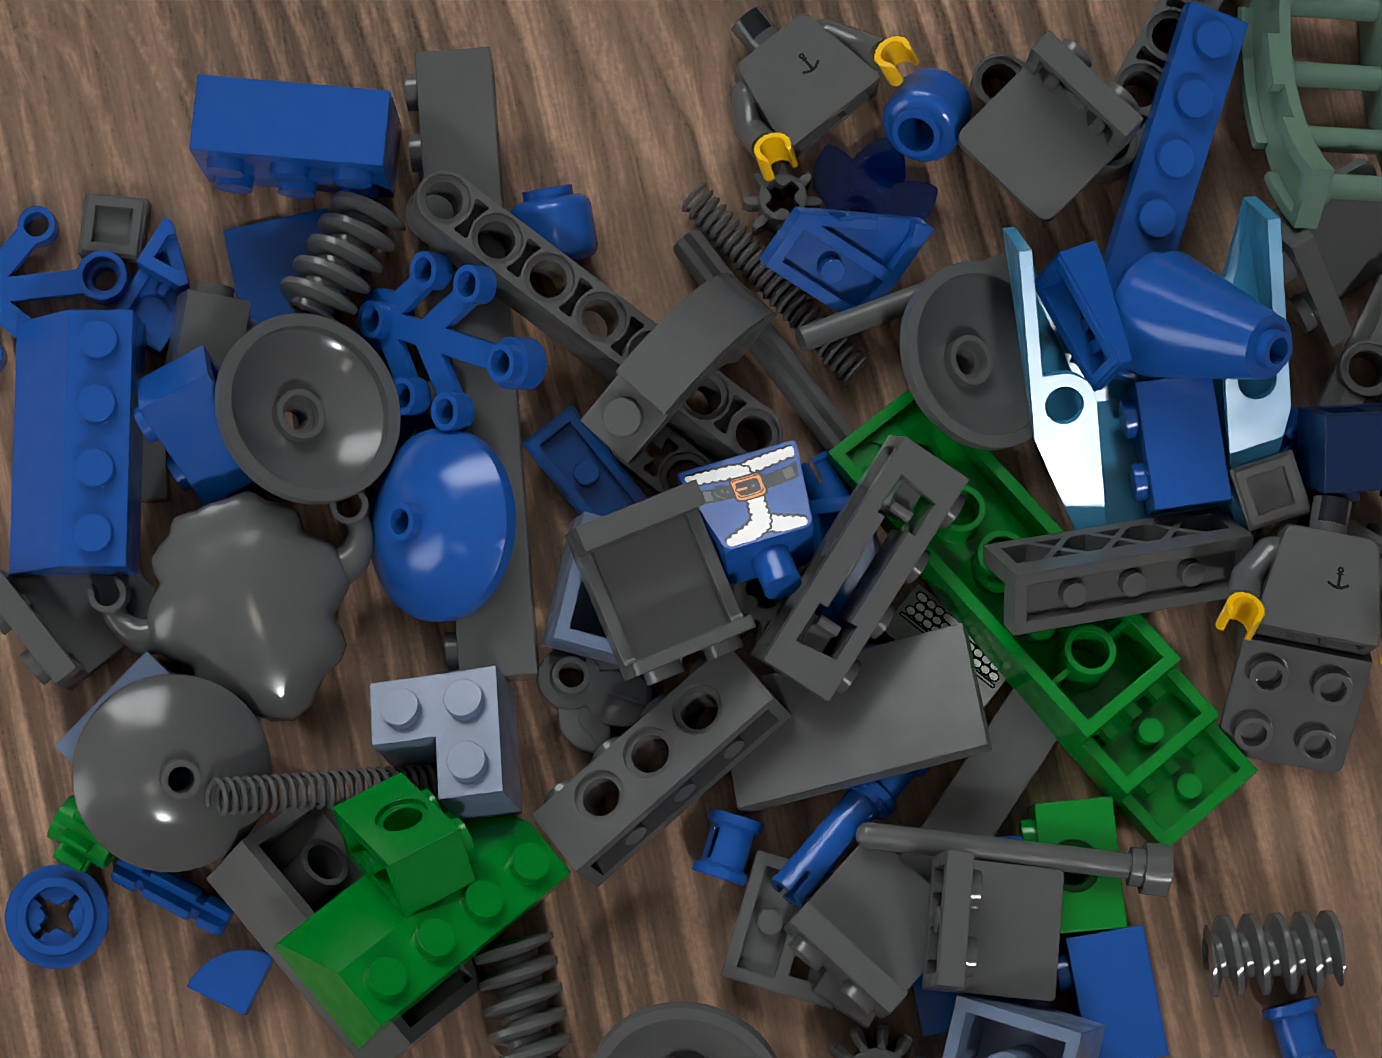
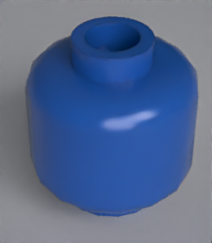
M936 68L918 69L905 76L901 85L895 89L885 106L882 124L886 138L894 149L902 155L921 162L937 161L950 154L958 144L960 131L971 119L972 102L970 94L963 83L949 72Z
M572 184L522 192L524 202L518 203L511 210L512 215L578 265L579 260L589 258L596 253L598 241L592 205L587 196L573 193ZM543 274V279L550 278L549 276Z

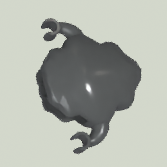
M362 490L357 494L362 502L361 511L356 516L350 518L341 515L337 502L330 503V510L334 518L346 524L348 528L347 538L338 548L330 541L307 534L299 512L292 506L280 502L267 501L250 491L209 503L196 511H190L175 517L170 526L168 537L152 556V567L159 581V587L149 604L147 618H137L127 612L126 606L130 602L131 590L128 583L119 576H114L115 583L120 591L119 599L112 606L103 604L99 598V591L94 584L89 586L87 592L88 600L93 608L102 613L110 632L121 644L132 651L144 654L146 651L151 655L161 654L176 662L191 666L195 676L210 680L232 692L243 701L253 714L270 722L293 721L311 707L324 677L342 661L347 643L344 632L336 620L335 612L342 603L350 584L362 576L368 567L373 553L374 535L368 516L370 501Z

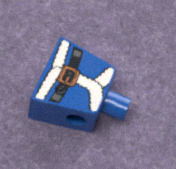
M795 440L678 473V486L697 479L706 504L698 508L729 584L735 585L758 578L765 596L769 599L785 598L800 588L802 580L796 566L808 563L813 556L814 528Z

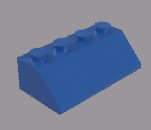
M64 310L17 322L9 575L139 576L143 433L135 420L133 409L138 407L136 381L145 376L146 325L134 310Z

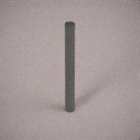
M1006 252L982 260L983 262L992 263L1008 270ZM921 283L796 328L795 336L799 347L803 352L902 317L908 301Z

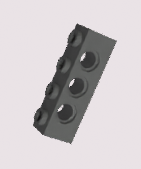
M735 650L709 661L703 655L691 667L689 677L669 694H663L653 699L643 709L640 716L641 719L621 737H614L603 743L594 753L592 762L573 779L565 780L553 787L544 798V805L531 816L573 869L599 887L792 715ZM718 707L715 720L706 728L696 729L699 716L708 708ZM669 749L668 759L664 766L655 772L648 773L651 758L657 752ZM619 792L620 797L616 808L609 814L600 816V807L604 799L612 793Z

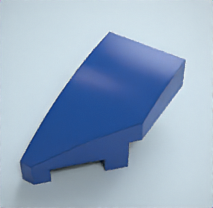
M165 217L136 262L139 270L114 310H134L146 325V349L163 359L168 352L177 295L187 289H191L174 224Z

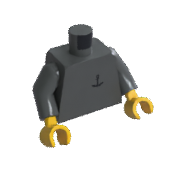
M757 6L744 14L731 29L734 35L750 52L736 66V85L730 93L734 134L754 159L757 160L763 178L766 181H772L775 179L771 168L774 162L780 160L786 166L791 163L793 168L797 167V157L877 95L880 76L876 71H882L891 86L897 87L904 80L896 66L906 61L918 66L920 60L910 42L901 36L883 39L867 31L827 18L816 21L805 13L798 15L779 30L764 11Z
M1316 495L1313 497L1309 527L1286 525L1275 537L1270 536L1260 539L1232 569L1226 603L1215 622L1216 628L1223 631L1229 619H1234L1244 625L1243 632H1246L1244 639L1250 641L1253 635L1257 634L1359 655H1366L1378 648L1380 637L1382 639V558L1379 557L1378 542L1347 535L1352 502L1337 496ZM1381 651V654H1380V663H1381V665H1382V651Z

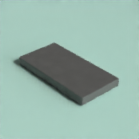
M963 623L862 649L856 658L861 662V666L854 681L842 694L835 692L829 702L814 696L779 672L759 677L792 716L731 769L737 809L743 814H748L993 751L968 630Z

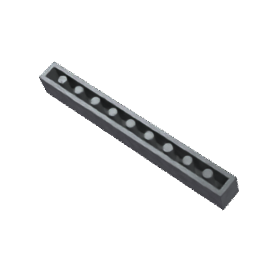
M490 47L414 53L416 73L405 74L408 112L419 111L420 134L409 135L412 172H423V178H426L430 173L440 170L452 171L464 177L505 208L494 64ZM439 195L425 197L426 206L432 215L440 219L454 217L453 208L447 199ZM491 234L478 235L479 247L485 255L498 259L505 257L504 246L497 237ZM428 245L429 251L437 252ZM453 263V275L450 284L444 290H432L429 293L432 294L433 308L453 291V279L456 271L459 269ZM494 295L489 303L484 305L478 304L452 329L498 344L503 338L514 337L512 308ZM449 357L463 393L469 395L474 404L473 422L464 431L483 440L492 448L503 464L513 491L516 529L509 564L494 593L476 611L466 617L455 620L456 632L445 633L448 671H463L496 666L508 682L536 680V677L539 676V656L518 390H508L500 387L497 382L490 378L487 369ZM427 381L431 390V403L428 410L430 419H432L431 407L437 394L432 382Z

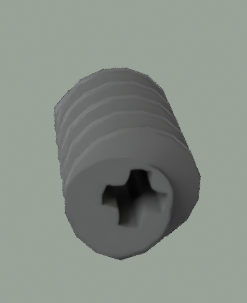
M345 191L333 194L330 206L334 213H324L318 219L317 226L322 234L314 233L306 239L305 248L309 255L295 257L292 269L297 277L288 276L280 282L279 290L295 313L314 314L337 321L334 318L336 312L355 316L358 308L346 296L350 290L368 294L371 290L369 284L359 275L360 271L364 269L374 273L382 272L383 265L372 254L374 248L387 252L395 250L396 244L384 232L387 227L406 231V226L379 202L366 196Z
M1332 910L1320 911L1314 924L1306 911L1294 912L1291 916L1289 925H1287L1285 918L1280 912L1268 913L1263 927H1261L1259 919L1254 913L1242 914L1237 929L1228 914L1216 915L1211 931L1208 925L1204 926L1202 958L1206 986L1210 997L1219 996L1223 978H1230L1236 996L1245 995L1249 977H1256L1262 995H1271L1275 976H1282L1288 994H1297L1301 975H1308L1314 993H1323L1327 974H1334L1340 987L1344 985L1345 948L1343 932L1338 917Z
M553 932L492 942L489 949L474 957L476 966L495 969V974L478 984L481 992L500 996L498 1001L483 1009L485 1018L504 1021V1026L487 1036L490 1044L508 1047L509 1052L499 1058H563L556 1056L555 1052L572 1042L571 1034L551 1030V1025L567 1016V1009L565 1007L549 1005L546 1002L548 998L563 990L562 982L542 978V973L558 964L557 956L539 953L537 949L554 938Z

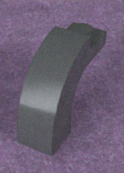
M721 273L714 276L681 301L638 344L615 371L618 374L580 421L627 463L634 462L697 388L722 366L728 363H737L777 314L730 273Z

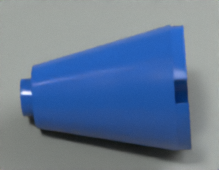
M1171 250V252L1166 253L1154 251L1145 254L1128 269L1115 291V301L1117 307L1120 308L1119 315L1132 360L1125 367L1131 372L1146 377L1268 380L1279 373L1291 357L1293 349L1292 332L1288 322L1283 317L1184 252Z

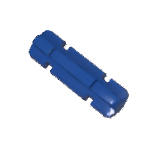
M120 858L113 868L111 875L113 882L130 891L135 892L139 889L142 891L141 897L184 920L195 919V926L212 935H221L233 917L234 912L222 898L214 894L207 897L204 895L205 889L173 872L143 869L129 864Z

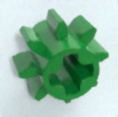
M74 795L69 796L56 813L47 832L48 838L60 844L53 854V858L77 872L85 873L91 863L106 869L116 856L104 848L91 834L79 814Z

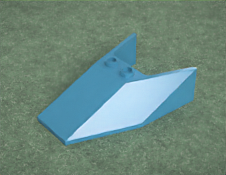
M1257 196L1243 197L1222 277L1286 320L1281 219ZM1016 227L1002 228L1032 435L1074 529L1078 530L1211 507H1218L1245 528L1230 478L1232 499L1222 505L1145 516L1143 501L1135 502L1130 489L1129 465L1137 463L1133 438L1125 439L1122 434L1119 402L1127 400L1126 391L1134 383L1164 378L1146 377L1138 374L1136 381L1130 383L1113 378L1104 389L1094 392L1078 366L1070 362L1072 355L1035 291V279L1038 277V274L1033 265L1032 249ZM1289 361L1279 373L1268 380L1213 379L1227 468L1279 452L1291 410ZM1258 529L1250 531V533L1254 535L1253 544Z

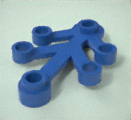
M32 206L24 210L18 219V228L0 248V326L16 339L17 322L31 318L13 303L86 295L89 300L96 304L112 305L119 302L131 283L130 271L121 258L112 252L103 250L95 251L85 256L75 270L13 276L36 247L43 248L51 245L59 235L60 227L57 219L47 208L42 206ZM39 217L47 218L49 227L43 235L37 237L29 235L28 228L34 219ZM106 271L116 273L117 282L112 289L101 291L96 288V280L101 273ZM0 343L1 372L7 363V352Z
M421 251L411 261L410 277L398 289L394 291L388 288H377L366 295L358 312V328L361 337L375 351H383L394 378L401 415H422L428 410L431 403L430 387L423 378L418 377L406 344L408 342L417 346L437 394L431 407V416L435 426L442 431H464L473 422L474 404L469 395L463 393L449 357L487 369L490 378L504 389L531 390L536 388L545 376L547 367L546 354L542 345L533 338L506 337L497 344L452 329L478 304L484 305L493 299L496 293L497 281L493 270L488 266H461L456 271L453 279V291L422 319L415 317L414 309L432 290H444L450 284L453 275L451 260L445 253Z

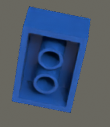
M198 74L189 150L208 182H215V188L224 192L247 194L253 192V186L278 188L277 193L285 197L312 199L315 197L316 191L333 193L345 191L366 196L378 202V196L391 198L395 196L402 125L391 91Z

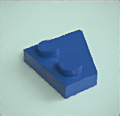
M795 206L759 259L767 268L839 313L888 295L929 238L934 228L920 217Z

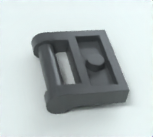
M757 850L720 976L833 1009L832 1005L811 992L825 972L826 968L824 966L818 971L810 968L807 981L789 976L795 953L788 946V943L793 938L783 928L801 908L792 905L783 898V895L787 892L785 888L781 892H777L770 883L772 877L780 872L789 859ZM829 872V874L824 878V880L819 884V886L816 889L819 890V888L828 880V878L833 874V872ZM812 894L808 897L807 902L812 897Z

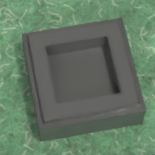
M86 192L78 255L84 258L92 252L103 250L116 254L124 263L137 264V259L146 247L151 212L150 201L145 198Z
M1291 449L1227 468L1247 531L1250 532L1311 512Z

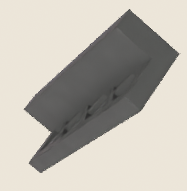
M1211 507L983 545V563L1005 583L1004 626L1013 635H1021L1226 599L1232 569L1253 548L1254 535L1218 507Z

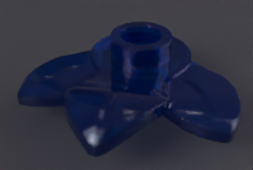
M886 137L868 144L854 159L839 148L826 145L814 167L813 182L815 190L827 205V209L920 217L925 220L930 214L938 194L937 187L932 184L919 181H905L906 167L904 155L895 150Z

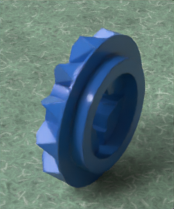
M67 865L44 866L27 874L11 892L5 910L6 931L13 947L29 962L49 969L73 967L94 955L103 938L110 930L108 923L110 902L106 898L97 879L86 872H77ZM41 896L46 901H51L56 905H63L68 901H73L76 897L79 898L73 904L74 909L68 916L74 924L72 928L78 933L77 936L61 928H56L50 933L45 932L41 937L38 936L45 929L44 925L50 918L48 912L44 909L46 906L39 899Z

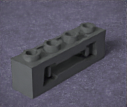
M889 435L800 574L802 580L800 588L785 598L750 654L814 696L828 702L835 692L838 694L845 692L859 672L861 662L856 658L869 637L873 639L878 638L890 624L896 607L891 603L904 582L908 584L914 582L927 565L931 552L926 547L939 527L942 529L947 528L960 513L965 502V496L960 493L969 479L906 436ZM917 500H918V503L916 504V506L914 507V509L911 511V509L913 508V506L915 505V503H916ZM878 510H881L896 521L901 518L905 521L900 531L894 529L890 531L836 618L842 621L840 626L823 615L818 616L814 612L819 604L825 607L829 606L885 516L880 514ZM832 637V639H831L830 642L828 643L827 647L825 648L827 642H828L829 639Z

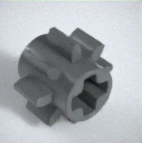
M780 163L778 173L774 175L775 179L772 181H766L762 174L758 172L753 175V184L759 192V196L744 197L742 209L747 212H758V218L752 227V233L755 236L761 234L765 229L773 234H777L790 215V212L784 208L777 210L775 213L770 210L772 196L780 201L785 200L788 196L793 198L792 210L795 206L821 209L822 199L807 197L806 194L812 179L810 173L804 174L798 179L787 174L786 164Z

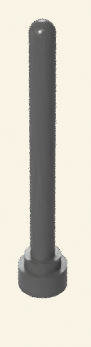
M873 822L861 824L855 834L858 844L868 849L935 856L948 849L975 852L974 860L1060 869L1063 872L1121 878L1126 880L1127 886L1137 887L1138 893L1143 895L1167 897L1173 877L1174 851L1173 846L1170 844L1144 842L1141 848L1130 847L1129 852L1125 853Z

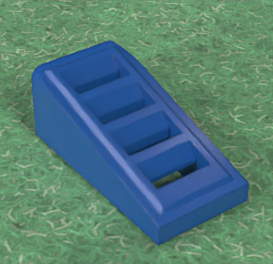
M1091 241L1059 252L1035 279V291L1082 375L1089 382L1094 392L1104 389L1132 360L1102 254L1096 242ZM1103 352L1107 357L1106 361L1104 360Z

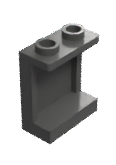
M697 479L575 527L564 535L624 681L643 674L647 686H650L683 672L684 669L680 658L702 649L707 661L743 647L744 645L739 634L756 627L752 615L744 617L740 611L698 508L706 504Z

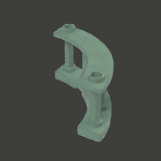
M1250 0L1249 8L1238 7L1237 19L1249 23L1238 56L1244 114L1253 149L1265 150L1272 172H1267L1263 178L1280 211L1294 228L1317 229L1324 205L1330 199L1382 202V176L1334 174V168L1321 153L1376 155L1382 172V0ZM1291 16L1360 21V65L1295 61L1292 56ZM1297 87L1362 91L1369 129L1308 126Z

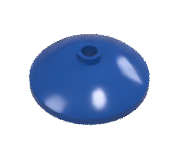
M434 428L420 432L403 443L393 454L389 464L379 476L371 497L368 515L374 535L371 560L384 591L405 613L424 621L449 622L458 620L476 611L491 597L501 582L509 564L516 529L515 501L510 480L503 464L492 448L479 437L469 432L460 430L442 431Z

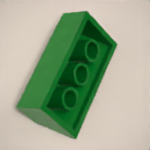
M449 810L444 813L450 819L455 817ZM513 815L462 821L469 831L474 844V852L470 853L468 857L476 881L407 918L364 875L275 944V950L358 1050L546 899L571 873L529 822Z

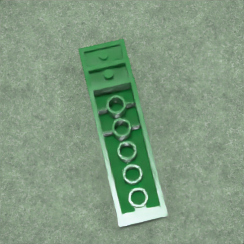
M910 389L906 390L828 451L826 457L854 491L889 435L906 436L969 479L960 493L965 496V502L960 513L947 528L942 529L939 527L926 547L931 554L920 576L957 622L963 623L971 639L1006 678L1011 687L1019 693L1077 764L1106 797L1112 796L1113 805L1146 842L1170 844L1173 846L1245 784L1258 769L1214 723L1220 714L1176 668L1181 658L1141 614L1021 635H1013L1004 626L1005 583L983 563V545L1064 531L989 450H979L962 445L943 434L921 411ZM917 500V502L915 503V505L913 506V508L911 509V511L914 509V507H915L916 504L918 503V500ZM878 510L880 514L885 516L880 526L887 535L892 529L900 531L905 523L904 520L899 518L896 521L881 510Z

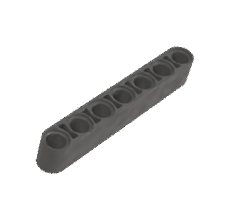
M440 170L430 173L421 181L406 206L408 226L419 239L435 251L445 253L450 258L451 263L458 268L463 265H484L491 268L497 281L496 297L610 383L618 375L615 372L617 368L657 325L476 186L452 171ZM439 195L447 199L453 208L454 217L440 219L432 215L426 206L425 197ZM491 234L497 237L504 246L505 257L498 259L485 255L479 247L478 235ZM536 272L549 276L556 287V297L546 298L537 294L531 286L530 274ZM583 311H593L604 319L607 326V335L605 337H596L584 328L582 323ZM718 370L697 388L706 397L708 403L707 414H698L692 411L685 401L666 423V425L715 462L750 453L744 450L737 442L736 428L738 425L745 426L754 432L758 440L757 450L783 442V428L779 418L769 408Z

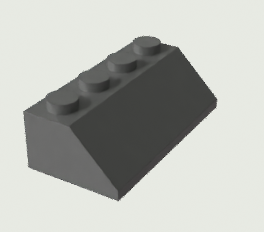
M320 788L317 789V797L319 803L321 800ZM327 789V799L330 802V792ZM311 794L308 795L309 803H311ZM324 805L320 810L316 806L312 810H308L305 807L303 811L295 808L290 812L287 809L241 840L206 879L354 1058H401L479 992L478 983L486 978L473 962L469 960L358 1050L275 950L274 946L287 934L363 877L364 874L348 857L332 808L328 809Z

